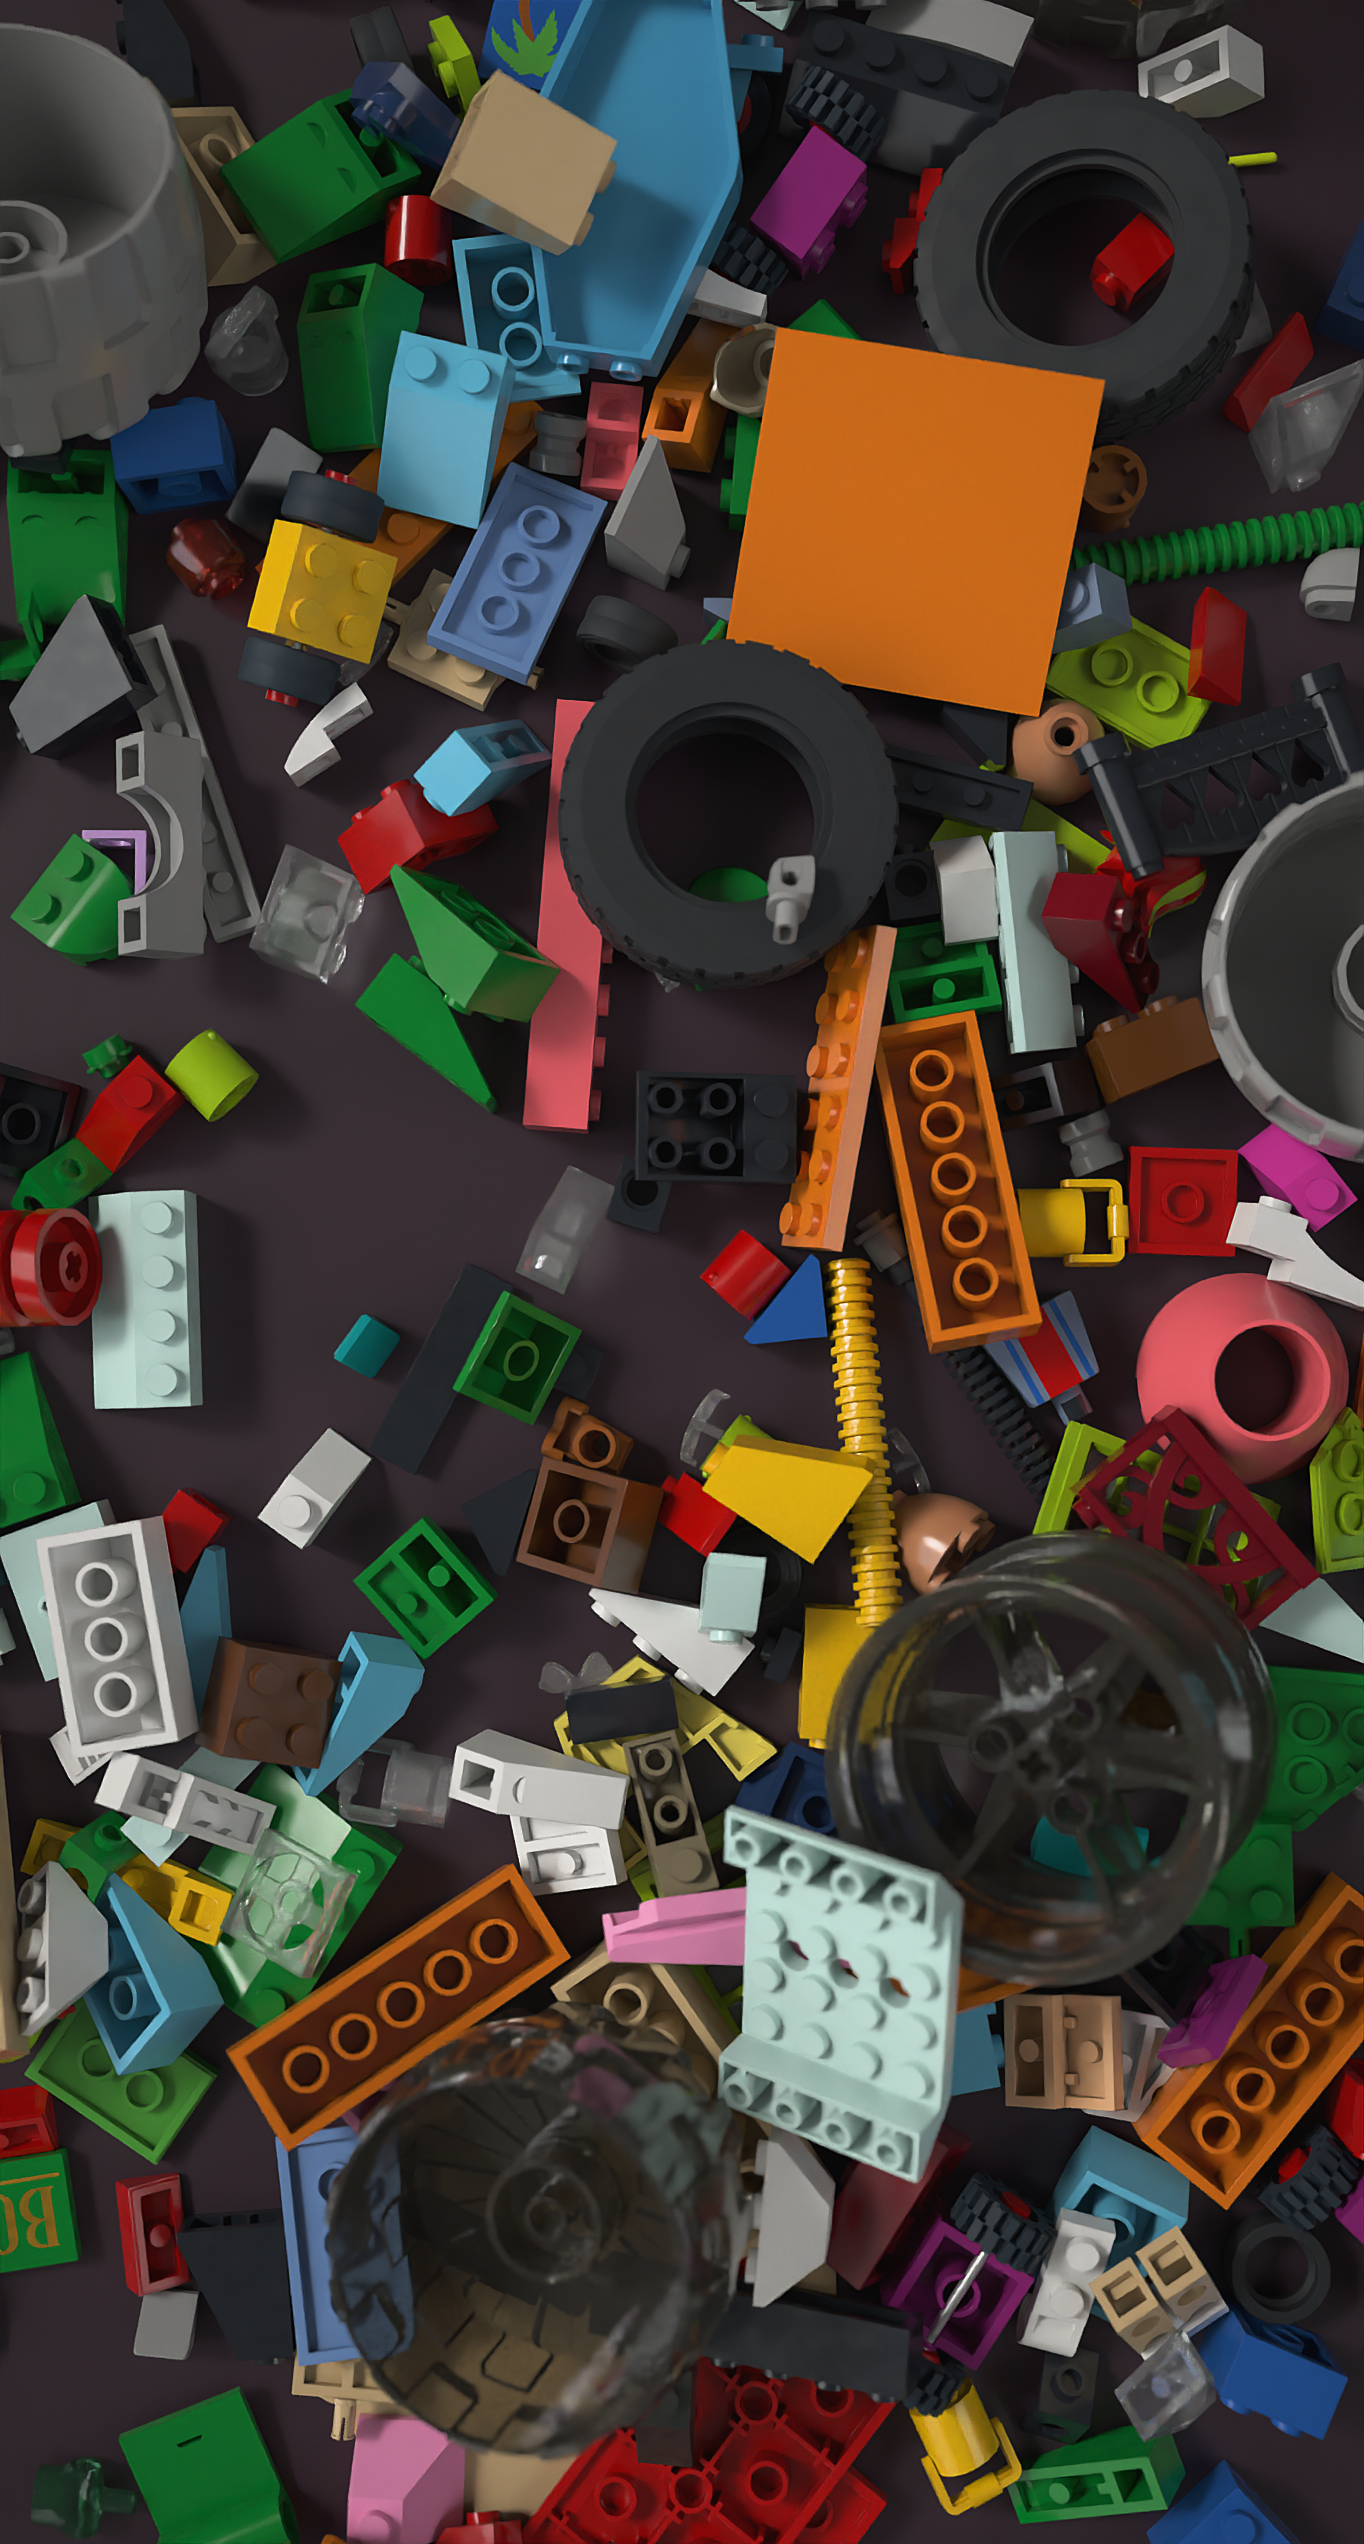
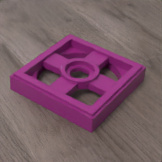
M1254 1954L1211 1965L1178 2026L1169 2029L1157 2051V2058L1171 2069L1218 2060L1269 1965Z

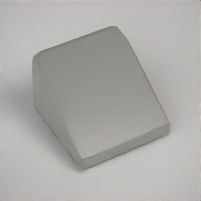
M168 2288L145 2295L135 2338L134 2354L186 2360L194 2346L200 2291Z

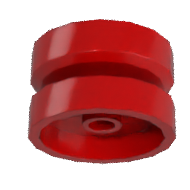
M69 1208L37 1209L36 1211H0V1327H36L37 1325L77 1326L88 1318L98 1301L102 1283V1254L97 1235L88 1219L76 1209Z

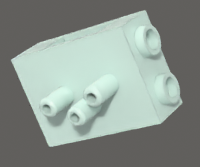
M108 1499L91 1503L0 1537V1557L45 1681L59 1676L35 1539L117 1524Z

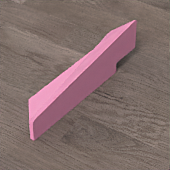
M747 1887L658 1898L640 1903L639 1910L603 1915L602 1920L609 1960L612 1962L744 1965ZM790 1940L794 1952L802 1959L809 1960L802 1952L799 1943ZM840 1958L842 1968H851L850 1962Z

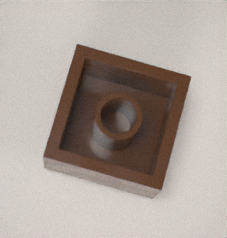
M1177 993L1149 1004L1147 1009L1138 1012L1139 1019L1130 1022L1128 1015L1124 1014L1098 1025L1097 1029L1088 1033L1091 1041L1081 1047L1079 1053L1081 1058L1089 1057L1098 1099L1102 1108L1198 1070L1221 1057L1197 996L1181 1002Z
M543 1457L516 1561L599 1588L637 1594L665 1489L586 1466Z
M219 1636L199 1720L200 1731L196 1733L194 1743L222 1757L319 1769L343 1662L314 1650Z

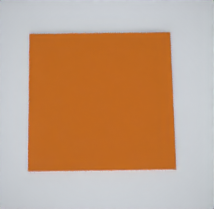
M777 327L726 639H735L736 643L744 644L746 640L774 645V650L781 652L786 649L810 660L809 664L816 669L822 667L844 684L1039 717L1105 380Z

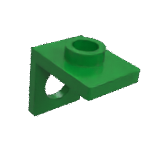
M33 590L24 591L20 621L26 638L0 642V680L20 681L28 678L51 642Z
M75 1137L25 1173L10 1204L15 1210H33L29 1202V1196L37 1199L45 1209H70L110 1180L113 1173Z
M114 1810L108 1811L67 1839L57 1861L66 1872L68 1868H76L85 1875L88 1881V1892L85 1895L94 1906H96L109 1877L143 1853L120 1830L127 1821Z

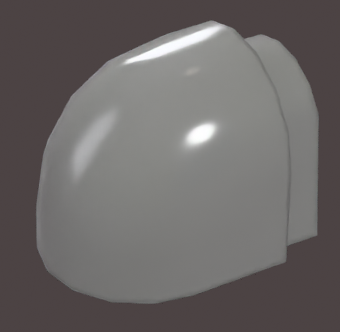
M1360 548L1331 549L1317 556L1308 566L1301 583L1299 595L1300 600L1305 604L1307 614L1315 618L1350 621L1355 599Z

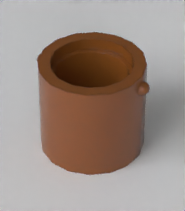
M1119 445L1102 446L1091 452L1077 523L1086 530L1098 534L1112 533L1120 528L1126 529L1129 527V520L1138 507L1147 486L1146 468L1139 456L1130 449Z

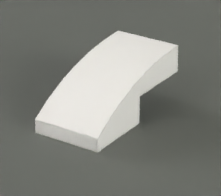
M356 682L339 693L315 716L293 747L284 768L297 787H300L341 760L331 741L374 713Z

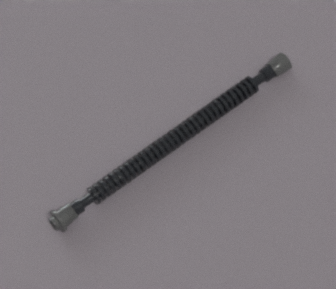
M880 1208L855 1225L860 1235L852 1241L856 1247L860 1244L863 1246L880 1272L885 1270L896 1287L903 1286L918 1308V1311L910 1316L914 1323L922 1319L905 1232L897 1222L900 1215L897 1211H894L887 1216L883 1209ZM922 1324L918 1327V1329L922 1334H924L925 1329L924 1324ZM980 1345L946 1351L949 1356L943 1359L941 1363L945 1368L956 1364L957 1367L949 1372L953 1380L962 1375L964 1376L956 1385L960 1391L971 1386L972 1389L964 1397L968 1402L979 1398L980 1401L973 1405V1410L976 1414L987 1410L981 1416V1422L983 1425L995 1422L988 1429V1432L992 1437L1002 1432L1003 1435L995 1441L999 1448L1005 1447L1008 1444L1011 1445L1003 1452L1004 1456L1008 1460L1018 1456L1011 1463V1466L1015 1471L1026 1468L1018 1476L1022 1482L1034 1479L1026 1488L1030 1494L1041 1490L1034 1497V1500L1038 1505H1042L1054 1468H1051V1466L1056 1462L1057 1456L1054 1452L1043 1456L1050 1449V1446L1046 1441L1035 1444L1042 1438L1039 1430L1027 1433L1034 1427V1422L1031 1418L1022 1422L1019 1421L1027 1412L1023 1407L1012 1410L1019 1403L1015 1395L1006 1400L1004 1399L1012 1390L1008 1384L999 1388L996 1387L1004 1378L1000 1373L989 1377L988 1374L995 1370L996 1366L992 1361L983 1366L981 1365V1362L988 1355L985 1350L976 1354L973 1353ZM946 1352L936 1353V1355L939 1357ZM1073 1510L1065 1535L1068 1537L1072 1536L1071 1538L1096 1547L1102 1528L1099 1526L1092 1531ZM1081 1564L1080 1568L1085 1574L1091 1573L1088 1577L1091 1584H1099L1096 1588L1099 1596L1108 1595L1103 1602L1108 1608L1115 1607L1111 1612L1116 1620L1122 1619L1119 1625L1123 1631L1130 1630L1127 1633V1637L1132 1643L1137 1642L1134 1647L1139 1654L1145 1653L1142 1659L1146 1665H1152L1150 1671L1155 1677H1159L1158 1683L1162 1688L1174 1686L1185 1674L1193 1658H1188L1190 1652L1185 1646L1180 1647L1182 1645L1180 1637L1178 1635L1172 1636L1175 1630L1171 1624H1164L1167 1620L1165 1615L1161 1612L1156 1613L1158 1609L1149 1601L1143 1591L1140 1590V1587ZM1228 1709L1220 1713L1201 1737L1212 1749L1213 1755L1210 1759L1217 1769L1233 1764L1252 1748L1251 1742Z

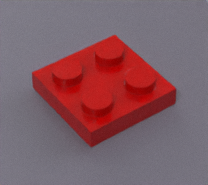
M1129 1147L1126 1192L1129 1239L1125 1240V1253L1235 1257V1246L1227 1244L1226 1240L1236 1211L1238 1150Z

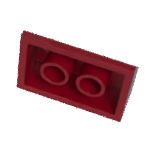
M941 2123L923 2175L917 2183L853 2158L839 2180L845 2187L833 2204L831 2235L824 2263L858 2290L885 2279L935 2197L939 2196L973 2143V2140L958 2130Z

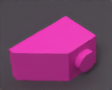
M1273 1123L1238 1149L1239 1158L1271 1198L1291 1204L1290 1214L1309 1220L1306 1227L1308 1234L1318 1231L1358 1200L1321 1153L1294 1139Z

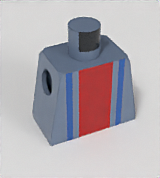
M1065 1290L1038 1304L1042 1324L1036 1335L983 1344L979 1348L985 1350L988 1355L987 1358L994 1363L998 1372L1027 1407L1035 1408L1051 1400L1064 1425H1068L1069 1421H1077L1093 1411L1079 1383L1097 1374L1099 1367L1074 1296L1070 1290Z

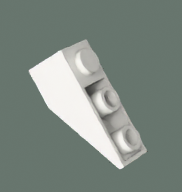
M596 1586L590 1589L589 1595L596 1600L591 1608L601 1618L614 1627L622 1621L638 1635L633 1640L634 1644L655 1661H658L664 1655L679 1668L674 1676L697 1695L705 1689L715 1697L755 1647L754 1640L744 1636L742 1645L709 1642L710 1633L698 1632L700 1604L642 1592L634 1594Z
M486 1729L457 1746L449 1797L498 1814L618 1830L622 1826L630 1776Z

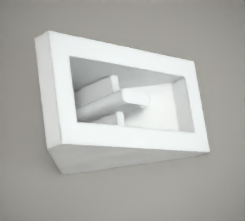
M982 835L930 842L929 850H934L933 855L942 911L940 920L944 945L952 946L998 939L995 867Z

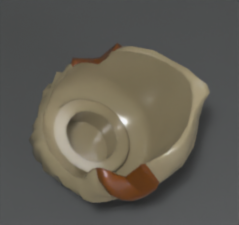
M763 321L759 324L747 325L735 335L725 339V343L719 348L714 357L712 371L713 386L710 393L713 401L753 419L763 417L778 326Z

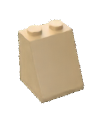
M497 70L473 97L430 196V200L559 256L569 249L572 244L579 247L584 241L594 218L593 214L587 212L595 192L602 195L614 175L617 163L610 158L618 141Z

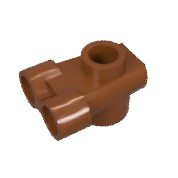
M565 1396L557 1409L554 1423L544 1439L541 1454L561 1461H567L569 1458L581 1462L587 1467L598 1468L619 1475L634 1445V1439L589 1414V1405L572 1397ZM603 1436H607L610 1441V1452L606 1457L600 1455L597 1451V1442Z

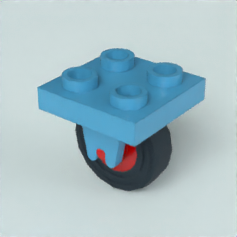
M742 34L741 45L727 43L741 159L757 150L768 135L772 121L771 93L761 75L782 77L784 50L783 48L774 47L773 36Z

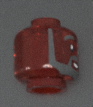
M190 517L179 523L172 530L170 537L173 541L167 550L166 560L169 567L189 593L198 598L209 597L211 600H219L229 595L242 583L245 577L242 571L246 563L245 552L219 520L207 518L198 521L195 517Z

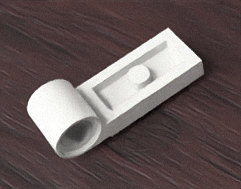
M1061 2207L1054 2228L1058 2231V2235L1045 2254L1033 2294L1026 2293L1022 2300L1017 2321L1016 2339L1019 2344L1073 2357L1095 2298L1089 2283L1103 2275L1116 2236L1114 2221Z

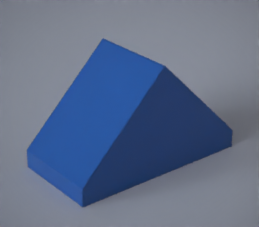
M810 1254L742 1337L751 1345L827 1336L820 1262L817 1258Z

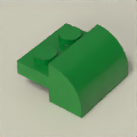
M941 921L898 928L885 998L890 1024L895 1025L975 1010L976 1016L1000 1012L1003 1003L992 955H988L986 942L945 946Z
M428 1514L420 1519L353 1580L423 1661L499 1595Z

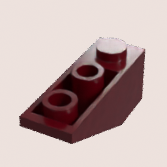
M1057 872L1041 914V919L1055 949L1132 1014H1137L1144 1010L1149 994H1154L1157 990L1160 971L1158 964L1152 959L1147 947L1146 934L1140 930L1134 915L1133 902L1127 898L1119 876Z

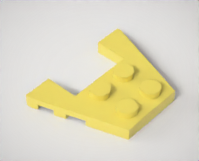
M637 1654L600 1685L668 1675V1673ZM672 1677L680 1729L673 1730H675L681 1755L705 1738L740 1782L777 1753V1748L771 1741L700 1694H695L683 1683ZM565 1711L554 1720V1726L565 1755L629 1776L622 1744L671 1731L667 1730L573 1745L567 1712ZM629 1780V1786H628V1792H627V1798H626V1799H628L631 1795H633V1790H632V1785H631V1781H630V1780ZM624 1814L622 1826L618 1829L625 1869L628 1871L648 1854L644 1838Z

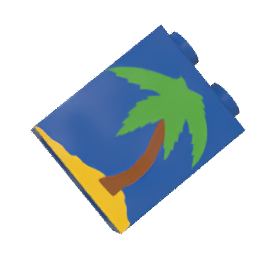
M494 0L477 71L481 88L498 70L539 94L582 0Z

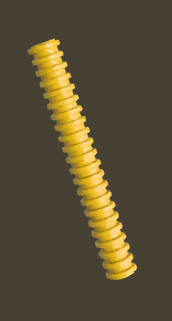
M859 1258L834 1260L823 1266V1275L829 1276V1281L825 1282L824 1288L831 1295L830 1298L826 1299V1307L832 1309V1314L828 1315L827 1319L828 1324L834 1327V1330L829 1332V1340L835 1341V1347L831 1348L830 1351L831 1356L837 1358V1363L832 1365V1372L838 1374L839 1379L834 1381V1389L840 1391V1396L835 1399V1403L842 1410V1413L837 1415V1422L843 1424V1430L838 1433L839 1439L845 1442V1446L840 1448V1452L867 1456L877 1462L873 1477L851 1507V1514L846 1516L847 1523L853 1525V1531L848 1532V1539L854 1541L855 1548L850 1549V1557H856V1565L851 1567L852 1574H857L858 1582L853 1583V1590L859 1591L860 1598L854 1601L855 1608L861 1609V1616L856 1618V1624L862 1625V1628L900 1625V1622L905 1621V1614L899 1613L898 1605L903 1604V1596H897V1588L901 1587L902 1583L901 1579L895 1577V1571L900 1569V1563L894 1561L893 1554L898 1553V1545L892 1544V1537L896 1536L897 1532L896 1528L890 1526V1520L895 1518V1512L889 1510L888 1503L893 1502V1495L887 1493V1487L892 1484L891 1477L885 1476V1470L890 1468V1461L884 1460L883 1453L888 1452V1444L882 1443V1437L887 1434L886 1427L880 1425V1420L885 1418V1411L880 1410L878 1405L883 1402V1394L877 1393V1387L881 1386L882 1380L881 1377L875 1374V1371L880 1369V1361L874 1360V1354L878 1353V1344L872 1343V1338L877 1335V1330L870 1323V1321L875 1320V1312L869 1310V1305L874 1302L873 1295L867 1293V1289L872 1286V1279L866 1277V1272L870 1271V1263Z

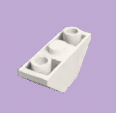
M48 1861L31 1879H28L23 1884L18 1897V1910L22 1912V1935L18 1942L17 1957L22 1961L21 1985L17 1993L16 2006L21 2011V2035L29 2037L33 2036L82 1997L109 1970L108 1921L64 1868L54 1861Z
M775 2125L772 2127L769 2140L760 2139L758 2143L755 2174L765 2176L763 2194H754L750 2228L760 2230L758 2248H749L745 2282L755 2284L753 2306L759 2307L768 2305L825 2262L831 2235L835 2192L833 2180L795 2133Z

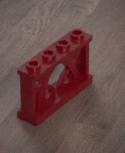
M1167 1404L1151 1418L1152 1420L1082 1480L1069 1488L1078 1499L1072 1505V1508L1092 1531L1100 1526L1111 1538L1113 1543L1107 1547V1550L1126 1572L1129 1573L1132 1569L1136 1568L1146 1579L1148 1584L1142 1589L1143 1593L1163 1615L1168 1610L1175 1614L1183 1624L1177 1630V1633L1197 1656L1206 1651L1219 1661L1227 1654L1229 1649L1297 1591L1307 1588L1320 1574L1179 1407ZM1164 1435L1171 1442L1163 1452L1152 1475L1139 1467L1131 1465L1134 1460ZM1189 1475H1195L1201 1485L1199 1493L1194 1497H1184L1170 1489L1173 1481L1179 1487L1185 1489L1183 1482ZM1134 1477L1148 1486L1145 1496L1135 1491L1120 1493L1119 1495L1127 1496L1130 1499L1131 1510L1125 1515H1117L1106 1503V1490L1109 1484L1116 1478ZM1166 1500L1186 1509H1204L1221 1501L1227 1511L1224 1512L1218 1521L1214 1533V1550L1220 1564H1190L1165 1557L1162 1527ZM1141 1526L1142 1551L1124 1530H1131ZM1235 1531H1242L1247 1536L1248 1542L1246 1547L1241 1550L1233 1548L1235 1555L1240 1560L1232 1562L1227 1549V1538ZM1278 1569L1282 1576L1249 1603L1243 1581L1257 1578ZM1164 1577L1190 1583L1184 1593L1183 1600ZM1230 1584L1235 1595V1610L1232 1617L1227 1622L1219 1625L1206 1623L1198 1611L1200 1600L1204 1597H1212L1216 1603V1610L1219 1611L1224 1601V1593L1220 1585Z

